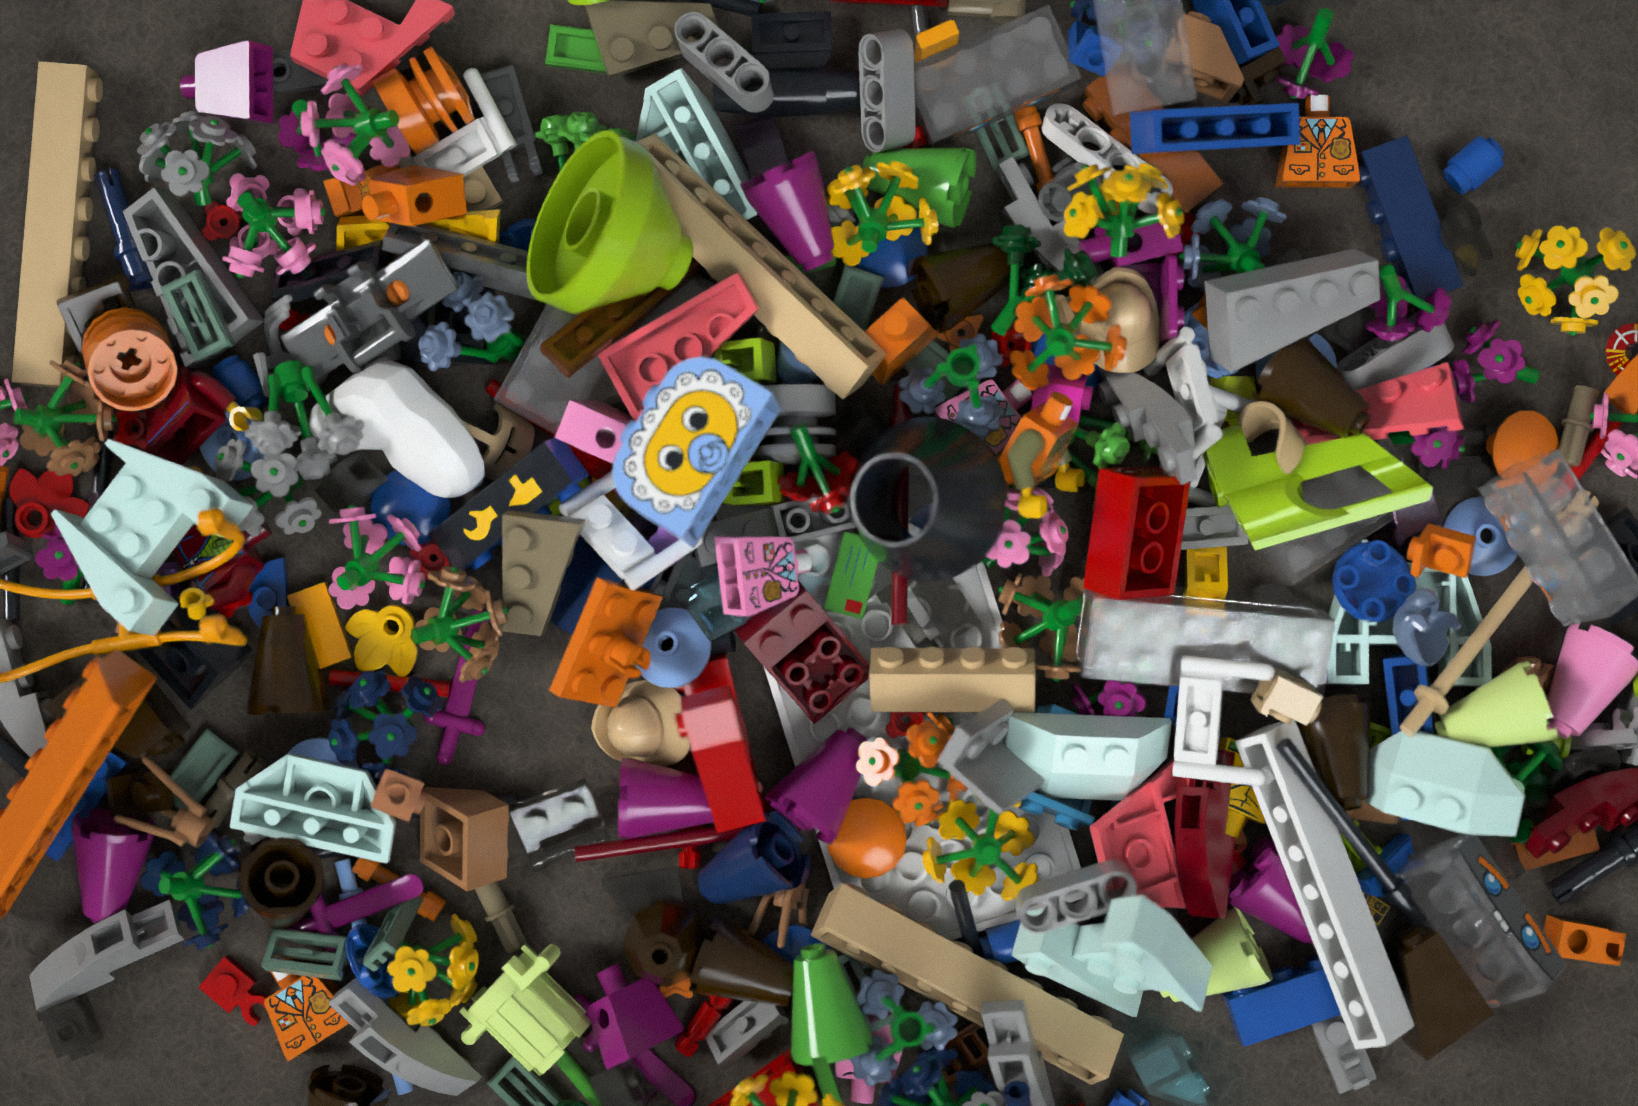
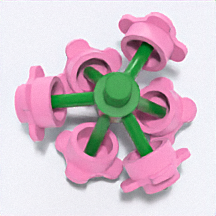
M241 173L232 175L229 179V184L232 187L231 196L227 198L226 204L235 212L242 211L243 218L249 225L239 231L238 237L230 239L228 257L223 256L222 259L223 261L230 262L228 271L235 272L238 278H243L244 276L253 278L255 270L264 272V269L260 266L262 259L268 255H274V259L279 263V266L275 269L277 275H281L288 270L292 274L304 270L312 260L309 253L316 248L315 243L310 242L305 245L299 237L286 241L274 226L278 219L282 226L288 228V232L292 236L301 235L303 229H308L309 234H314L318 224L324 223L326 210L323 208L322 200H316L314 190H310L308 194L305 189L297 188L294 190L293 196L286 195L279 200L277 206H270L265 192L269 188V181L265 176L257 175L255 178L244 177Z

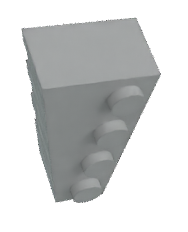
M154 187L123 211L142 261H146L153 281L151 283L154 291L161 298L169 319L166 320L171 333L176 335L183 352L180 355L185 367L203 368L229 348H224L221 352L210 355L201 362H196L160 287L194 270H201L235 343L264 322L262 316L171 191ZM191 282L190 285L192 287V290L200 304V307L209 323V326L216 340L218 341L219 338L216 334V331L207 315V312L198 296V293L193 283ZM179 288L175 291L202 348L207 346L206 341Z
M1350 249L1205 281L1210 359L1232 373L1380 300L1378 260L1356 249Z

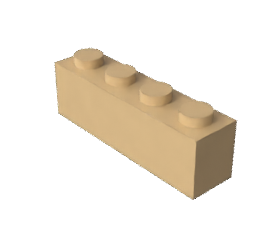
M871 648L869 673L871 712H982L1003 699L1014 709L1013 712L1035 713L1034 648Z

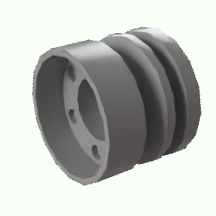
M814 384L761 386L773 393L781 410L763 439L771 440V445L758 446L753 453V458L783 464H801V456L789 430L798 423H805L816 452L824 458L836 456V445L818 444V439L836 437V429L818 426L819 418L836 415L834 392L825 385Z

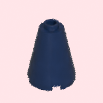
M774 811L770 814L764 812V822L745 826L700 870L698 887L702 896L713 904L719 905L795 889L805 883L810 874L809 853L802 854L799 843L804 841L791 820L779 812Z

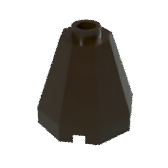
M664 898L648 907L645 906L635 911L622 946L636 976L666 988L691 977L704 939H709L698 910L669 898ZM659 948L665 949L667 953L659 951Z

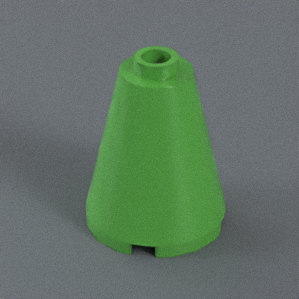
M901 148L873 152L872 156L867 155L865 157L862 169L870 167L876 174L870 180L867 188L884 196L890 181L878 174L879 171L876 169V166L879 162L888 165L892 161L901 162L913 170V174L919 178V186L917 189L898 187L894 196H902L905 204L913 205L918 213L920 211L919 199L925 198L929 208L936 210L940 224L952 228L960 226L972 194V190H968L969 177L975 178L976 173L975 150L967 148Z
M812 944L801 948V954L794 958L791 1039L793 1061L797 1064L814 1065L813 1057L820 1056L826 1057L828 1064L847 1060L865 1053L869 1050L868 1044L873 1046V1037L835 951L826 949L825 944Z

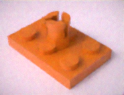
M597 577L549 691L561 698L616 708L628 678H637L642 675L634 664H637L645 671L649 667L651 655L649 650L642 645L663 597L651 590L638 587L633 591L627 584Z

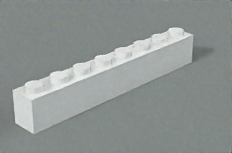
M1293 720L1291 724L1278 722L1263 726L1235 741L1245 768L1259 769L1265 774L1263 785L1252 787L1354 1048L1363 1049L1387 1046L1415 1026L1338 828L1276 749L1277 744L1281 740L1290 738L1314 770L1296 721Z

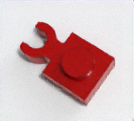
M226 955L198 987L227 1013L232 1012L236 1006H239L243 1019L252 1026H256L261 1021L254 1014L253 1005L260 1003L265 1008L264 999L269 997L267 994H256L251 990L258 980L229 955Z

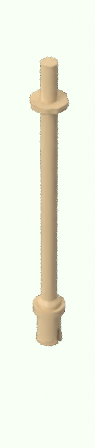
M1577 490L1563 511L1555 513L1549 521L1550 527L1561 545L1564 541H1574L1582 533L1581 526L1599 506V501L1595 496L1588 503L1585 502L1591 494L1589 491ZM1525 565L1431 687L1419 685L1415 689L1414 694L1419 703L1401 724L1400 729L1403 733L1414 737L1432 712L1445 714L1449 708L1444 698L1534 582L1535 578L1533 575L1539 568H1535L1531 572L1527 565Z

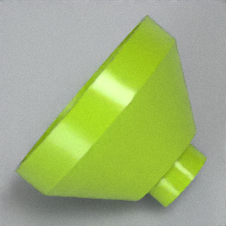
M606 130L591 136L565 163L543 202L529 244L526 265L527 283L531 294L537 300L570 314L579 313L648 293L657 286L665 290H671L683 279L691 263L693 241L690 237L682 234L679 218L653 160L645 147L613 131Z

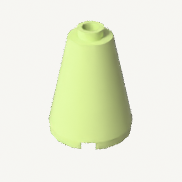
M1527 660L1516 664L1449 706L1445 714H1439L1441 721L1434 723L1439 736L1487 748L1550 741L1558 738L1556 728L1547 729L1548 719L1553 717L1536 674L1533 673L1527 676L1525 673L1529 671L1531 666Z
M1237 908L1226 911L1225 919L1217 918L1191 939L1213 965L1206 996L1265 985L1273 979L1261 946H1257L1252 936L1255 934L1242 911ZM1168 991L1160 992L1164 998L1170 996L1174 1002L1181 1001Z

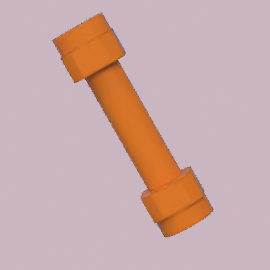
M1034 105L1022 108L1013 115L1019 132L1024 133L1039 182L1035 185L1039 198V192L1042 187L1053 179L1054 176L1039 131V127L1042 126L1041 117L1037 107Z
M360 857L352 869V872L356 873L358 877L366 882L373 879L381 885L399 878L398 875L381 865L382 862ZM432 890L428 891V893L422 891L419 897L423 901L417 913L434 922L447 901Z

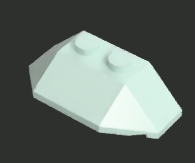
M680 68L645 88L644 103L636 141L655 133L741 216L748 220L757 215V212L746 200L740 187L741 183L750 180V175L717 113L714 111L711 102L685 71Z
M1013 712L1007 721L1009 730L1006 733L1005 745L1021 761L1044 779L1042 786L1037 789L1042 796L1047 798L1122 801L1167 759L1172 721L1170 718Z
M1400 731L1370 749L1369 797L1363 801L1378 810L1464 834L1517 835L1525 794L1516 786L1506 769L1489 748L1422 731H1417L1414 737H1410Z
M288 753L236 788L230 828L273 838L297 839L308 846L388 863L391 856L396 821L392 815L372 808L371 802L377 786L368 770Z

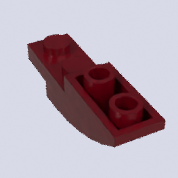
M1218 750L1216 765L1234 767L1235 753L1227 750ZM1190 778L1189 787L1177 786L1175 807L1176 859L1183 898L1188 914L1192 916L1226 918L1236 838L1225 834L1231 783Z
M1638 768L1612 771L1591 777L1554 795L1544 815L1546 820L1535 826L1525 848L1538 859L1549 851L1553 854L1561 851L1571 841L1572 836L1579 831L1586 834L1600 824L1609 832L1621 823L1625 827L1632 824L1638 819Z

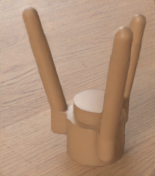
M149 756L142 757V762L189 809L183 807L178 812L173 809L159 811L172 820L171 828L175 831L122 815H116L114 817L115 822L169 839L181 847L186 842L196 848L200 847L207 839V835L211 833L215 824L212 818L205 815L207 808L196 802Z
M806 882L795 889L763 895L747 931L755 936L772 897H774L773 905L782 907L777 946L783 948L788 933L791 909L797 910L798 905L799 923L808 926L807 901L810 889L805 888Z

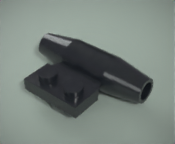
M831 11L751 14L752 55L767 69L774 94L772 103L765 110L755 113L743 109L713 83L714 111L756 117L830 115L861 108L859 71L826 67L832 56ZM752 83L746 86L744 90L755 92L762 87V84Z

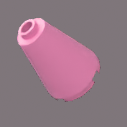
M1577 621L1572 622L1566 631L1547 697V703L1553 717L1548 719L1547 729L1556 728L1558 736L1568 739L1570 735L1580 736L1638 674V659L1631 655L1634 649L1632 645L1616 635L1593 625L1590 626L1588 631L1578 629L1581 622Z

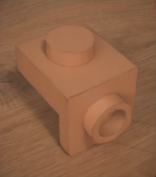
M386 769L375 792L371 806L376 810L409 822L412 813L420 814L428 792L422 790L424 786L423 780Z

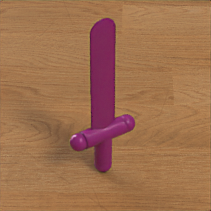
M476 610L475 612H473V613L471 614V616H472V615H475V614H479V613L485 612L486 610H482V611ZM491 619L467 626L465 636L472 638L473 634L479 631L480 626L484 622L492 624ZM463 645L468 651H470V646ZM461 655L459 656L445 711H437L433 717H427L423 714V719L426 723L444 728L438 750L439 753L437 754V760L442 765H448L452 762L460 732L481 736L486 730L485 724L482 721L468 718L478 680H466L463 683L459 680L462 674L460 672L461 668L467 662Z
M407 874L326 906L324 899H322V894H320L318 900L310 908L312 916L298 921L287 930L310 933L319 931V934L338 936L335 928L418 897L422 893L423 883L417 875ZM325 947L327 950L334 951L337 949Z
M577 994L573 997L586 1011L588 1010V1005L592 1004L582 994ZM587 1011V1012L585 1013V1016L590 1020V1017H589V1014H588V1011ZM593 1029L582 1041V1048L586 1052H593L599 1047ZM650 1049L626 1060L676 1106H690L694 1102L695 1092L693 1088Z

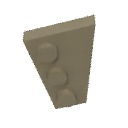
M608 0L597 4L584 5L608 79L684 57L681 54L674 29L679 17L685 13H701L718 26L711 4ZM692 34L688 37L687 41H698L703 37V34Z
M509 510L502 515V595L504 607L508 609V622L503 624V631L542 636L547 631L561 592L560 586L564 574L571 563L576 540L582 532L586 519Z

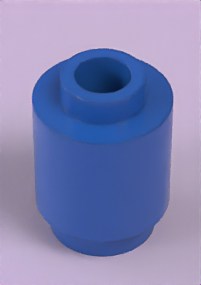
M1477 136L1447 161V167L1442 171V175L1448 185L1458 194L1464 195L1468 191L1474 192L1504 166L1501 158L1504 156V151L1491 137L1484 139Z
M232 355L218 363L211 371L214 378L220 381L238 398L236 403L239 406L256 407L261 411L267 405L265 400L267 397L264 396L260 379L248 361L241 360L238 355Z
M1019 919L985 929L986 936L979 938L985 960H995L1004 965L1019 961L1011 955L1021 923Z

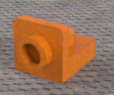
M1428 523L1420 537L1414 536L1410 542L1407 552V560L1412 561L1410 574L1413 577L1419 578L1425 567L1466 578L1471 570L1476 536Z

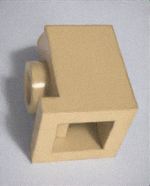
M1273 666V678L1271 680H1260L1250 701L1259 713L1266 716L1269 713L1284 723L1291 724L1293 720L1306 726L1308 723H1312L1317 718L1321 709V699L1323 698L1312 684Z

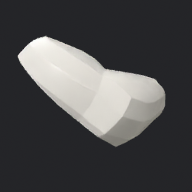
M392 360L376 363L352 375L325 396L333 412L338 413L341 419L354 416L356 420L364 422V427L361 431L363 438L360 440V445L357 449L350 452L363 449L383 450L392 467L427 492L439 497H459L482 484L485 476L484 462L469 430L453 408L438 396L412 368ZM318 402L312 408L309 419L310 432L316 438L317 444L320 441L319 432L327 428L324 422L325 415Z

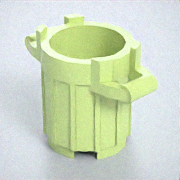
M525 943L520 948L524 952L518 958L514 955L502 967L504 972L488 989L483 986L471 998L474 1001L469 1009L464 1006L459 1011L471 1023L462 1032L461 1039L466 1045H473L487 1030L528 1071L534 1070L540 1076L565 1053L563 1050L576 1036L579 1038L591 1024V1021L585 1016L587 1011L546 972L559 958L561 953L559 947L549 944L538 955Z

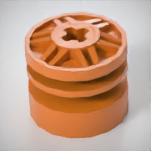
M432 46L423 51L432 67L431 69L424 71L414 56L409 59L415 76L412 80L408 81L399 70L393 68L372 81L387 110H395L398 113L399 124L397 126L417 155L440 141L434 123L439 120L452 133L458 131L450 115L453 112L458 111L466 125L476 120L472 114L470 97L451 65L437 54Z
M123 307L106 311L92 321L84 333L81 350L91 387L98 397L116 409L127 411L151 408L165 399L175 385L177 365L166 331L157 319L142 310ZM129 348L134 349L135 354L128 352L125 357L120 356L119 352L126 353Z

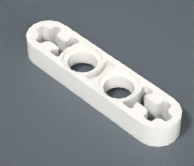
M1057 103L1049 106L1046 110L1041 127L1043 134L1079 163L1088 166L1097 163L1100 170L1110 166L1112 170L1099 177L1102 181L1110 178L1112 171H1116L1113 168L1114 165L1124 167L1129 165L1138 168L1140 163L1148 164L1136 154H1132V151L1072 106ZM1082 143H1094L1101 150H1089L1086 147H1084ZM1161 175V178L1166 180V184H1168L1167 190L1151 187L1150 191L1147 192L1146 199L1140 202L1139 209L1151 214L1158 213L1157 194L1168 192L1172 196L1173 186L1165 176Z

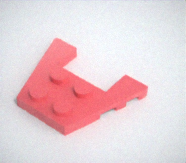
M303 0L290 57L295 64L328 79L326 77L327 74L335 66H340L344 63H347L348 66L361 64L363 66V69L360 71L361 74L350 83L356 92L363 96L374 87L372 82L374 79L396 68L401 63L399 60L415 45L420 47L430 38L429 33L440 23L444 22L446 24L453 18L455 11L452 5L441 0H415L403 22L398 25L348 0Z
M1173 758L1090 826V832L1098 863L1114 859L1127 865L1137 885L1136 896L1144 895L1161 908H1187L1182 894L1176 852L1164 802L1176 798L1177 786L1189 787L1190 778L1173 776ZM1120 876L1113 877L1106 883L1105 888L1111 891L1117 890L1123 886L1125 878Z

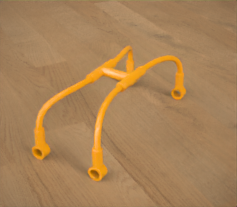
M219 508L200 511L197 521L199 530L203 535L219 534L227 539H234L233 543L224 552L200 565L170 575L160 576L155 574L151 579L162 588L163 586L195 578L221 566L232 559L243 547L244 536L239 527L226 520ZM0 578V589L18 594L49 599L72 600L92 598L97 600L91 588L73 590L48 589L19 584ZM222 615L201 619L200 631L162 632L159 630L155 636L128 631L119 623V636L93 640L91 644L67 649L25 666L0 673V683L12 681L69 659L92 653L94 655L109 654L115 649L123 652L161 646L164 642L203 641L206 643L214 642L243 646L247 643V638L242 635L240 630L228 626Z

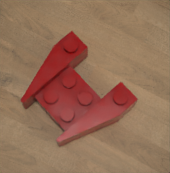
M727 652L711 655L707 666L695 680L676 688L679 695L685 693L686 696L681 697V712L675 714L680 738H689L716 831L720 833L764 822L765 816L759 797L757 782L759 778Z

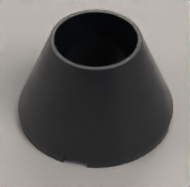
M938 417L909 419L890 427L878 436L868 447L859 462L851 491L853 518L860 538L866 548L887 569L905 578L918 581L950 579L966 573L978 565L990 553L1002 533L1005 501L1008 500V489L1003 468L989 444L971 428L959 422ZM911 463H915L927 475L934 494L931 518L925 528L916 536L911 535L901 526L895 516L892 504L895 482L900 473Z

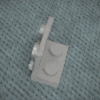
M1003 699L960 724L937 760L955 779L962 782L980 798L984 805L991 808L997 814L1004 813L1039 789L1044 782V779L1021 761L1000 741L1009 730V726L1006 723L1014 711Z

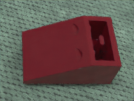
M798 580L799 592L797 596L752 616H741L731 624V627L807 717L816 724L870 678V665Z

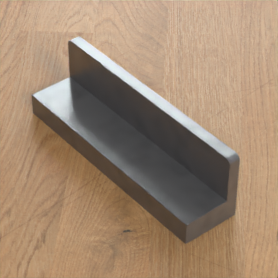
M391 223L384 235L382 250L389 251V260L391 262L430 238L450 273L465 271L484 276L481 283L485 287L537 300L528 288L526 275L528 251L427 224L405 226Z

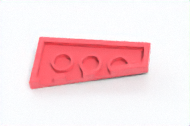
M735 273L602 351L598 357L633 420L637 422L645 409L642 403L649 389L654 384L659 386L666 374L675 365L690 358H709L760 308L741 274Z
M1448 362L1356 390L1370 405L1368 414L1372 417L1368 426L1361 434H1366L1372 440L1387 439L1390 432L1406 430L1410 431L1411 436L1429 434V428L1447 426L1449 431L1464 430L1453 373ZM1291 418V423L1309 445L1342 438Z

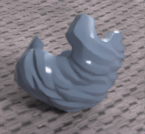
M1421 588L1412 593L1398 609L1393 621V634L1397 644L1403 650L1405 656L1421 666H1432L1443 657L1449 644L1446 636L1447 629L1451 627L1457 631L1461 627V623L1454 613L1438 610L1440 604L1438 595L1428 588Z

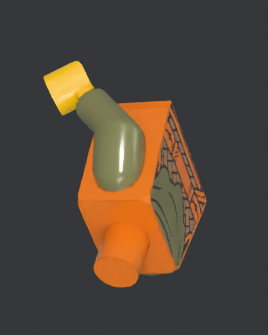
M1052 392L1046 403L1040 404L1022 417L999 457L1006 482L1016 487V490L1021 491L1022 495L1019 498L1018 510L1026 518H1041V516L1047 514L1046 496L1033 495L1032 489L1052 476L1056 470L1055 485L1059 490L1077 492V486L1083 487L1085 485V472L1082 469L1070 468L1069 466L1072 458L1068 445L1078 425L1075 420L1067 416L1073 401L1059 392Z

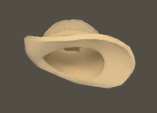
M1114 267L1092 282V285L1111 300V308L1107 311L1109 314L1108 319L1104 322L1096 320L1092 324L1082 321L1077 327L1078 335H1086L1089 340L1106 342L1109 326L1120 325V335L1126 337L1127 350L1123 360L1118 361L1117 366L1113 367L1110 372L1135 373L1148 366L1156 357L1160 342L1159 314L1153 292L1146 279L1135 270ZM1101 350L1100 358L1094 363L1105 370V357L1103 350Z
M647 680L631 682L625 685L616 708L598 705L595 710L591 727L594 738L599 747L615 760L621 762L622 758H634L660 766H668L682 760L690 748L689 738H680L675 714L681 712V696L674 688L659 687Z

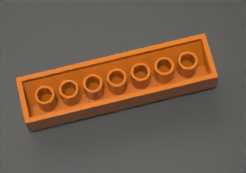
M118 649L113 650L103 659L96 656L86 667L82 674V677L87 679L82 688L77 687L66 699L63 708L67 710L63 719L58 718L49 727L44 735L48 743L44 749L39 748L29 759L25 768L30 772L25 779H19L11 788L6 797L11 802L7 809L2 808L0 810V920L7 915L157 679L156 676Z

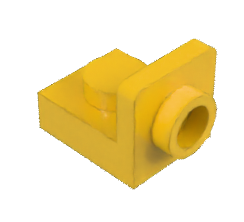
M1227 547L1186 549L1184 552L1185 590L1182 596V604L1193 606L1199 610L1222 607L1228 591Z

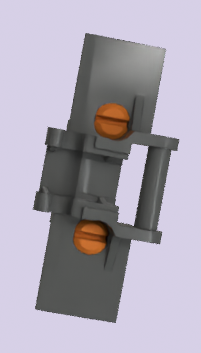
M429 238L380 271L372 263L362 261L356 263L347 270L350 277L338 285L325 284L314 291L316 299H324L329 305L280 337L293 360L301 361L306 366H312L316 381L344 363L351 372L357 374L365 369V363L399 341L407 342L415 336V331L411 321L460 288ZM383 318H386L391 328L363 344L360 339L361 333Z

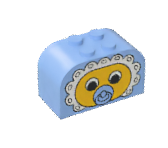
M706 357L690 358L680 362L666 374L659 386L654 384L649 389L642 403L645 409L637 422L631 420L625 427L620 437V441L623 444L618 450L613 463V480L622 499L645 519L693 548L697 545L781 410L773 393L725 364Z

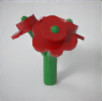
M805 423L795 424L789 430L801 456L799 472L792 471L787 473V476L778 477L779 491L790 499L801 502L810 500L811 497H821L809 505L812 512L822 510L824 514L837 513L839 509L847 504L845 498L851 495L852 488L849 485L858 468V460L851 457V454L847 451L842 452L839 457L833 456L829 460L825 459L816 452ZM809 466H810V468H811V470H812V472H813L815 478H814V477H807V473H808V468H809ZM820 466L824 468V470H825V473H824V474H823V472H822Z

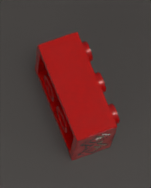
M1156 466L1099 468L1083 588L1117 600L1174 595L1190 482L1181 485L1172 471L1166 472L1165 469Z

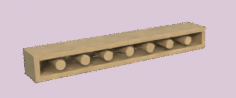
M38 62L12 382L24 386L58 388L66 375L51 366L49 362L53 360L60 365H63L65 360H69L72 363L79 362V358L75 356L76 345L59 311L56 300L86 289V280L82 277L83 261H86L89 257L90 244L88 237H85L86 221H90L93 214V202L91 197H88L89 182L94 181V175L96 174V161L92 157L93 142L98 140L100 132L99 121L95 117L96 102H100L103 95L101 78H98V73L87 65Z
M655 133L636 141L635 143L648 150L679 218L682 234L690 237L693 241L692 256L708 271V274L714 280L721 282L735 273H740L760 308L754 316L765 325L770 334L778 337L801 363L807 365L820 377L829 390L844 399L862 387L887 353Z
M841 883L828 894L811 933L812 937L874 970L880 969L885 974H896L899 983L936 1003H945L946 1008L985 1028L981 1015L983 1002L1024 1000L1036 1050L1042 1052L1043 1060L1090 1085L1109 1078L1124 1034L1112 1028V1023L1107 1019L1099 1016H1090L1078 1010L1077 1004L1073 1001L1050 995L1043 991V987L1038 982L1027 978L1021 979L1009 973L1008 968L1004 964L995 960L981 958L974 954L973 949L967 944L959 941H950L940 936L937 929L924 922L916 923L903 916V912L898 907L888 903H879L867 896L868 894L864 889L856 885Z

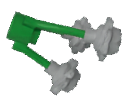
M297 360L283 362L275 367L274 374L267 377L270 396L269 409L264 415V421L250 423V429L245 431V436L252 440L253 446L257 447L262 454L272 453L276 455L282 453L285 448L292 447L293 441L297 439V433L290 429L289 423L281 422V415L278 413L279 395L286 402L294 403L303 438L300 441L302 453L297 457L294 471H299L304 480L320 479L324 475H330V464L338 460L335 453L347 455L351 450L357 449L360 445V440L363 438L361 431L364 427V422L356 420L354 416L341 419L338 413L333 412L315 380L312 366H306L303 362ZM309 390H311L325 415L324 422L327 428L319 432L320 441L318 445L316 438L311 436L303 400L308 397Z

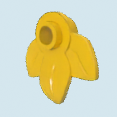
M394 604L385 606L380 611L363 609L356 612L348 620L345 626L346 631L359 639L354 650V661L358 670L364 672L374 671L382 668L387 663L398 676L405 677L411 672L417 660L418 648L411 637V630L415 628L414 618L406 608ZM388 620L396 621L399 631H392L388 627Z

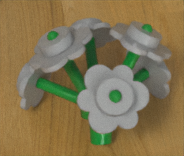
M198 111L184 112L180 117L173 119L171 124L167 122L161 126L158 123L153 124L140 136L143 144L137 149V152L142 155L139 170L142 174H145L146 182L153 183L156 179L169 182V189L176 196H184L190 190L194 194L196 206L212 203L208 186L214 182L212 174L236 157H239L245 166H249L253 170L257 168V164L252 158L256 154V150L251 140L244 134L238 136L235 131L230 130V125L222 119L214 116L205 117L204 113ZM175 131L190 135L192 150H187L184 154L177 150L173 151L170 148L168 137ZM199 141L205 142L202 160ZM227 142L232 150L210 165L214 145L223 146Z
M291 425L290 429L297 433V439L295 440L297 441L298 436L301 435V428ZM231 439L227 446L224 445L219 449L215 458V466L218 468L216 477L229 484L253 505V508L238 526L240 531L246 530L252 536H257L261 533L264 517L257 510L274 496L284 497L287 503L284 508L285 511H281L275 517L276 525L282 528L285 534L305 533L314 527V520L318 519L322 514L319 507H317L316 501L312 497H307L296 502L291 494L293 489H299L303 483L301 475L294 471L297 463L293 455L283 453V451L276 455L272 453L264 454V459L256 460L251 464L243 461L242 456L245 452L246 444L242 440ZM242 469L252 473L258 479L256 484L238 489L233 480L236 470ZM258 492H265L255 501L247 497Z

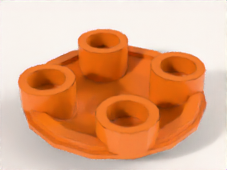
M1517 411L1506 417L1496 433H1492L1488 437L1486 449L1493 458L1497 473L1499 475L1504 473L1515 489L1526 490L1534 489L1544 484L1554 473L1558 462L1556 458L1559 450V440L1554 426L1545 416L1535 411Z
M869 797L851 800L837 838L833 844H827L828 852L835 864L849 875L864 879L882 876L893 869L904 854L907 842L905 824L902 822L897 811L884 800Z

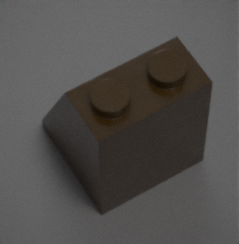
M132 653L125 654L127 657H129L137 664L142 666ZM81 676L44 706L50 714L63 719L67 712L63 708L66 699L77 687L82 688L87 679ZM154 682L114 746L136 758L148 755L156 758L162 753L168 755L185 742L182 735L191 727Z
M1406 922L1391 933L1393 939L1387 942L1385 947L1415 1025L1402 1035V1039L1410 1049L1428 1061L1492 1017L1495 1013L1440 934L1424 924L1414 927L1410 922Z

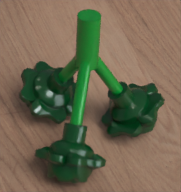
M1022 224L1004 226L1001 235L991 238V243L1007 253V265L1011 266L1009 301L992 324V330L1002 336L1006 334L1017 318L1015 313L1017 306L1024 301L1032 302L1037 297L1035 295L1026 297L1025 292L1035 287L1034 280L1042 278L1044 274L1049 276L1058 275L1059 282L1071 279L1074 285H1081L1084 288L1087 285H1092L1091 280L1097 275V270L1091 257L1084 250L1073 254L1067 248L1064 250L1065 260L1063 261V269L1057 273L1051 269H1044V266L1038 262L1032 267H1021L1023 266L1024 254H1027L1031 249L1040 247L1041 241L1032 236L1030 227H1025ZM1061 290L1054 291V295H1058Z

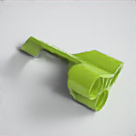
M1239 424L1221 429V439L1202 453L1209 471L1208 481L1216 506L1221 508L1229 505L1237 522L1255 550L1429 501L1433 487L1364 433L1359 436H1349L1346 439L1339 438L1304 446L1301 460L1289 474H1285L1280 469L1277 463L1276 452L1252 457L1245 435ZM1359 465L1392 491L1388 494L1339 508L1323 509L1305 502L1302 482Z

